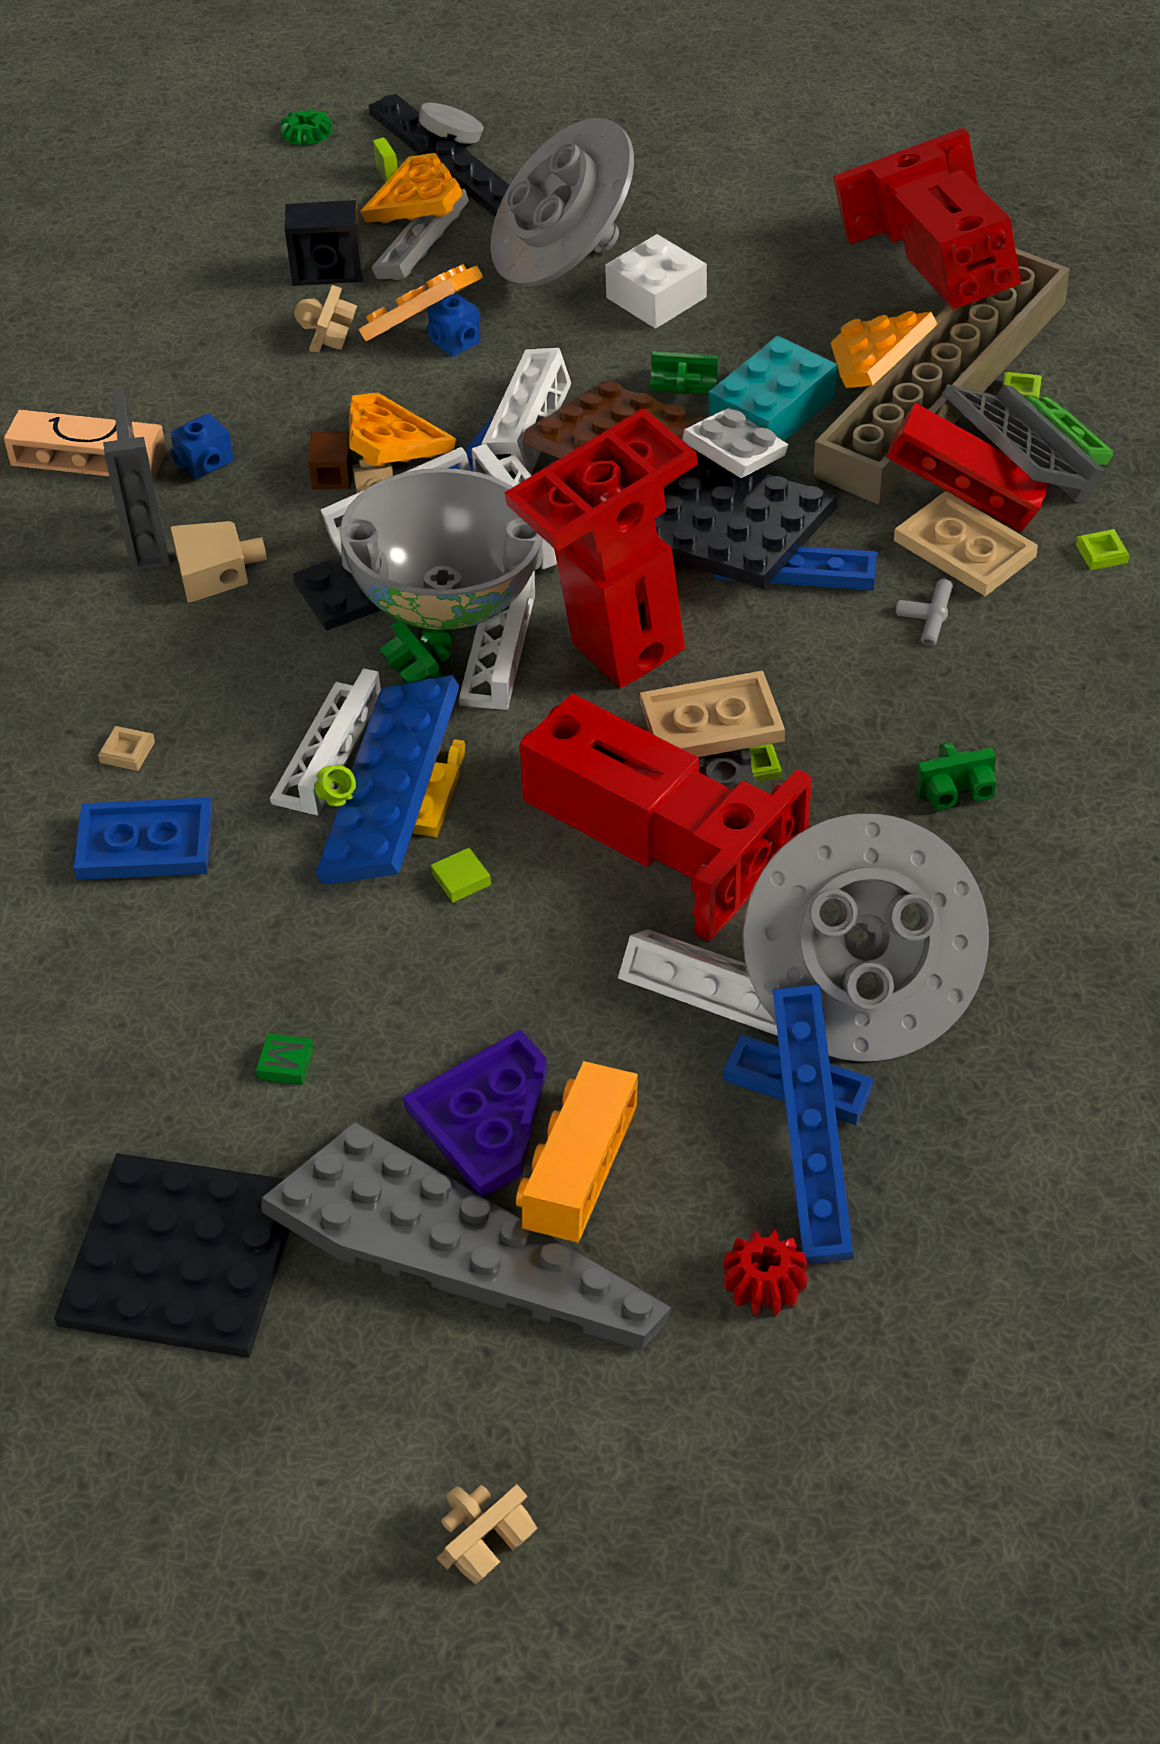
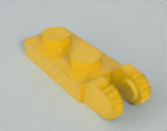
M453 740L448 753L447 764L435 762L412 832L413 834L438 837L460 777V766L465 754L464 740Z

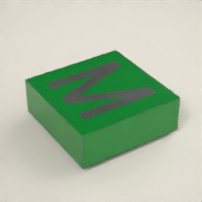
M267 1033L256 1068L258 1080L303 1085L314 1050L313 1040L310 1038Z

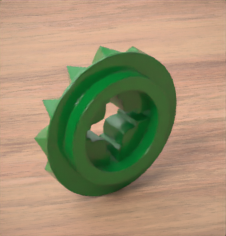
M314 108L308 111L300 109L297 113L289 112L287 117L281 119V137L292 144H315L325 140L332 132L331 118L327 117L324 111L316 112Z

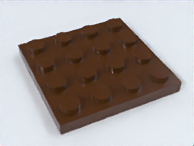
M603 381L526 429L523 444L562 458L642 408H645L681 440L686 428L709 417L696 416L686 412L681 406L667 405L654 400L651 395L634 393L623 389L616 382ZM696 451L697 461L701 458L706 457L703 454ZM674 479V480H672L671 482H669L668 484L664 485V486H663V489H664L665 487H667L669 484H671L672 482H674L676 479Z

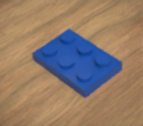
M210 797L82 803L73 868L76 879L207 874L213 810Z

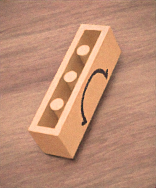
M18 410L4 437V442L11 466L109 476L103 442L117 440L116 421L112 419ZM132 422L135 438L144 436L154 481L167 453L162 425Z

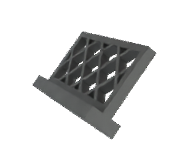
M947 384L942 392L945 398L1031 479L1058 485L1076 502L1087 500L1105 472L1101 466L1013 386L1003 384L997 396Z
M112 389L117 440L103 442L130 568L131 571L169 566V553L144 436L136 438L134 436L125 389Z

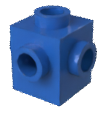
M454 293L427 307L429 321L427 330L430 341L451 357L481 342L480 313L473 303Z
M209 413L189 421L170 432L173 444L170 453L174 463L179 469H185L196 480L234 461L229 431Z

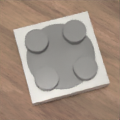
M730 408L686 428L682 437V441L740 478L785 456L788 444L777 438L774 432L759 427L746 419L745 415L740 411Z

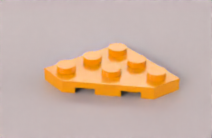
M436 153L409 156L360 212L365 223L380 221L382 224H386L395 219L403 218L411 221L428 215L442 217L453 210V205L463 193L456 179L452 178L443 163L441 164Z
M462 264L447 272H443L426 282L428 290L423 285L397 298L398 307L387 312L384 306L367 315L366 319L369 323L359 328V331L365 342L388 331L391 327L410 319L426 310L427 307L465 289L484 277L477 265L466 269L465 265Z
M908 311L897 317L888 318L887 315H881L869 321L862 322L861 319H854L841 327L842 332L830 344L845 387L854 388L874 385L937 325L932 312L915 314L914 311Z
M380 393L352 395L349 406V448L363 456V460L366 463L374 466H384L389 462H410L411 459L421 457L435 458L436 455L446 454L454 450L456 438Z

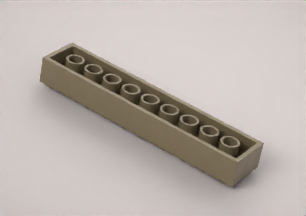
M1016 249L1022 284L956 309H952L947 305L935 317L937 325L874 385L868 386L815 441L813 477L880 505L910 472V470L887 458L886 455L899 425L912 406L917 403L955 424L963 414L942 395L947 384L984 392L1065 305L1070 268Z

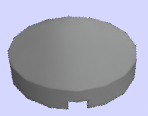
M423 103L418 115V120L427 130L446 138L448 134L455 135V140L459 143L473 144L479 142L484 129L481 122L473 116L459 109L439 103Z

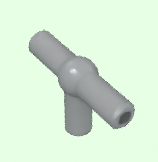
M941 579L937 582L930 604L905 600L897 602V616L926 619L921 636V642L924 645H936L942 622L948 616L947 604L953 587L949 580Z

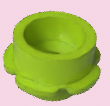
M341 765L325 766L317 773L318 781L314 784L315 792L321 800L325 799L328 805L334 807L343 806L347 799L350 800L354 797L351 794L356 788V781L353 773L348 768ZM331 783H336L338 789H333Z

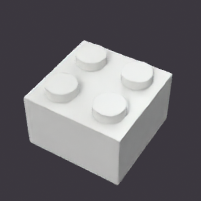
M658 234L605 264L606 298L655 329L707 297V264Z

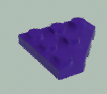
M520 1029L402 1097L405 1110L482 1198H485L523 1174L548 1071L546 1056Z

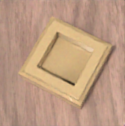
M115 726L98 754L99 761L102 764L139 771L155 743L154 735Z

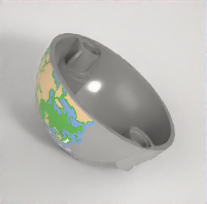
M449 468L420 469L404 472L370 486L360 493L348 506L342 518L340 528L342 565L344 569L352 573V576L367 598L388 616L402 623L435 630H451L474 626L493 618L509 606L523 591L533 571L540 568L542 564L543 538L507 506L504 492L511 489L512 485L479 472Z

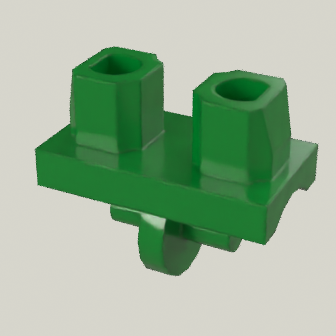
M652 351L650 390L677 392V395H685V393L709 394V391L717 385L719 355Z
M397 620L390 625L396 636L379 650L394 671L411 659L414 660L413 663L399 672L405 684L423 681L428 678L444 677L438 670L439 665L436 660L446 661L450 657L449 649L452 645V637L446 630L424 628L419 634L421 637L419 641L404 623Z
M951 742L941 743L939 746V757L929 758L925 762L918 763V786H916L915 791L919 799L928 798L936 810L951 808L957 803V791L969 789L972 798L978 802L993 799L996 789L994 775L996 755L992 748L973 752L967 750L957 753Z

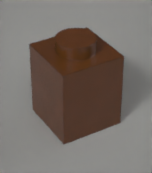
M349 431L311 432L308 465L312 489L350 488L353 458L352 451L349 448Z

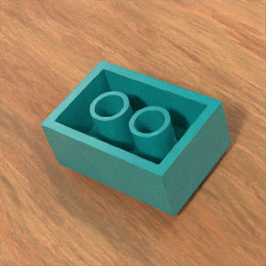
M776 336L709 391V417L727 408L737 410L743 413L746 419L761 428L771 430L777 438L785 441L836 398L837 364L780 336Z

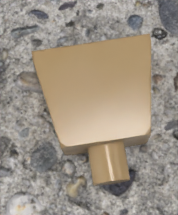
M231 521L171 527L188 603L248 584L245 565L267 560L262 537L239 542L235 523Z

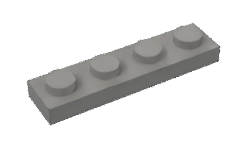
M461 189L463 195L453 205V210L449 214L442 217H435L434 215L422 216L412 220L371 267L376 279L392 278L393 280H401L410 275L411 269L428 253L427 250L444 234L443 231L453 220L458 218L459 212L469 202L465 189Z

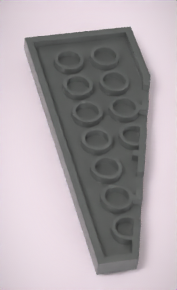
M356 1122L262 1197V1213L339 1260L355 1264L358 1258L382 1265L381 1272L399 1277L401 1272L404 1271L427 1278L431 1282V1287L503 1309H506L508 1303L533 1310V1318L549 1323L553 1316L574 1322L583 1327L582 1333L642 1350L670 1319L672 1307L549 1235L522 1229V1220L486 1198L480 1197L474 1191Z

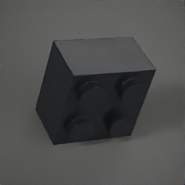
M356 200L285 204L284 230L292 285L362 282L363 255Z

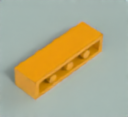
M583 1061L576 1079H568L563 1093V1107L561 1111L554 1110L549 1121L548 1140L546 1144L539 1143L536 1147L532 1161L533 1172L530 1179L523 1177L518 1187L516 1206L522 1207V1229L579 1243L636 1109L638 1074Z

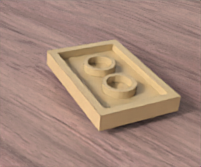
M947 491L895 528L894 532L895 542L985 597L1032 561L1037 555L1038 545Z
M763 670L640 692V705L649 732L697 757L785 741V728Z

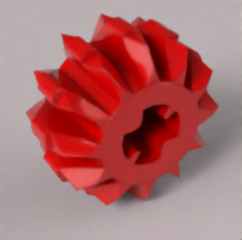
M754 1229L750 1234V1242L736 1237L732 1252H727L723 1260V1270L725 1271L723 1285L726 1292L733 1293V1301L737 1307L751 1301V1311L755 1316L761 1311L762 1305H769V1309L775 1316L781 1311V1302L794 1308L795 1303L798 1302V1294L804 1292V1289L807 1287L808 1275L805 1273L807 1269L805 1253L796 1252L797 1244L794 1238L780 1242L776 1229L770 1233L769 1237H761Z

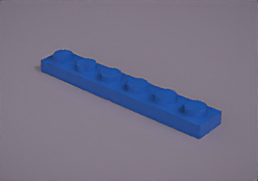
M820 984L773 990L802 1252L805 1253L807 1264L854 1259Z

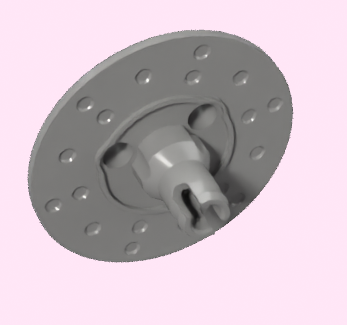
M590 118L576 122L547 140L522 166L501 201L492 228L491 257L496 270L503 278L516 286H539L567 273L592 250L600 252L601 247L599 245L607 251L613 247L619 236V229L614 220L627 196L634 168L633 146L623 128L605 118Z
M852 814L839 816L815 824L794 836L772 856L763 868L754 884L744 915L743 952L745 965L754 991L765 1010L776 1022L773 990L820 984L828 1055L843 1060L863 1062L893 1059L919 1050L939 1038L961 1017L971 1003L982 980L987 962L989 947L987 912L982 894L969 868L959 855L934 833L920 825L889 815ZM833 899L839 905L840 915L828 926L822 922L819 910L826 900ZM912 903L918 908L920 919L913 929L908 930L902 925L900 916L903 908ZM856 924L860 926L861 930L867 932L866 941L861 940L858 945L848 938L849 931ZM865 972H870L876 979V988L870 996L862 998L856 990L857 979Z

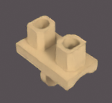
M334 285L331 286L324 307L317 299H303L296 305L294 316L297 322L304 329H316L309 351L320 352L322 345L342 350L357 305L339 299L342 288Z
M518 1484L484 1514L480 1507L491 1498V1495L483 1485H480L470 1495L458 1486L447 1493V1500L453 1510L441 1519L443 1526L449 1532L455 1530L463 1522L468 1526L437 1557L438 1561L447 1570L454 1564L462 1574L474 1584H477L500 1563L498 1558L482 1541L489 1532L494 1529L511 1550L514 1551L537 1530L530 1515L521 1505L528 1496Z

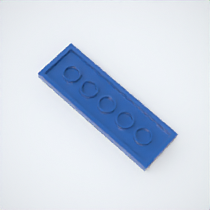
M453 675L381 688L351 771L356 781V788L351 794L354 797L350 800L347 799L343 806H339L316 871V876L322 883L336 884L399 874L460 687Z

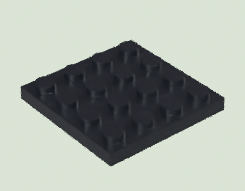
M704 457L697 461V466L679 477L664 492L666 512L656 517L655 522L657 535L672 547L674 562L765 589L793 555L797 553L800 546L807 542L837 508V494L821 490L815 486H806L788 481L780 476H771L757 471L740 478L711 459Z
M116 1153L56 1311L54 1320L57 1327L249 1358L290 1229L261 1212L262 1197L285 1178Z

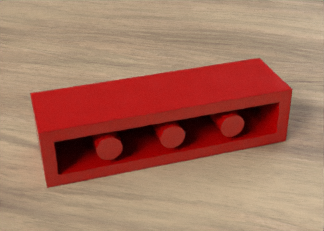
M917 403L912 406L899 425L886 455L890 460L1020 531L1025 529L1040 510L1049 483L1031 479L1001 450Z

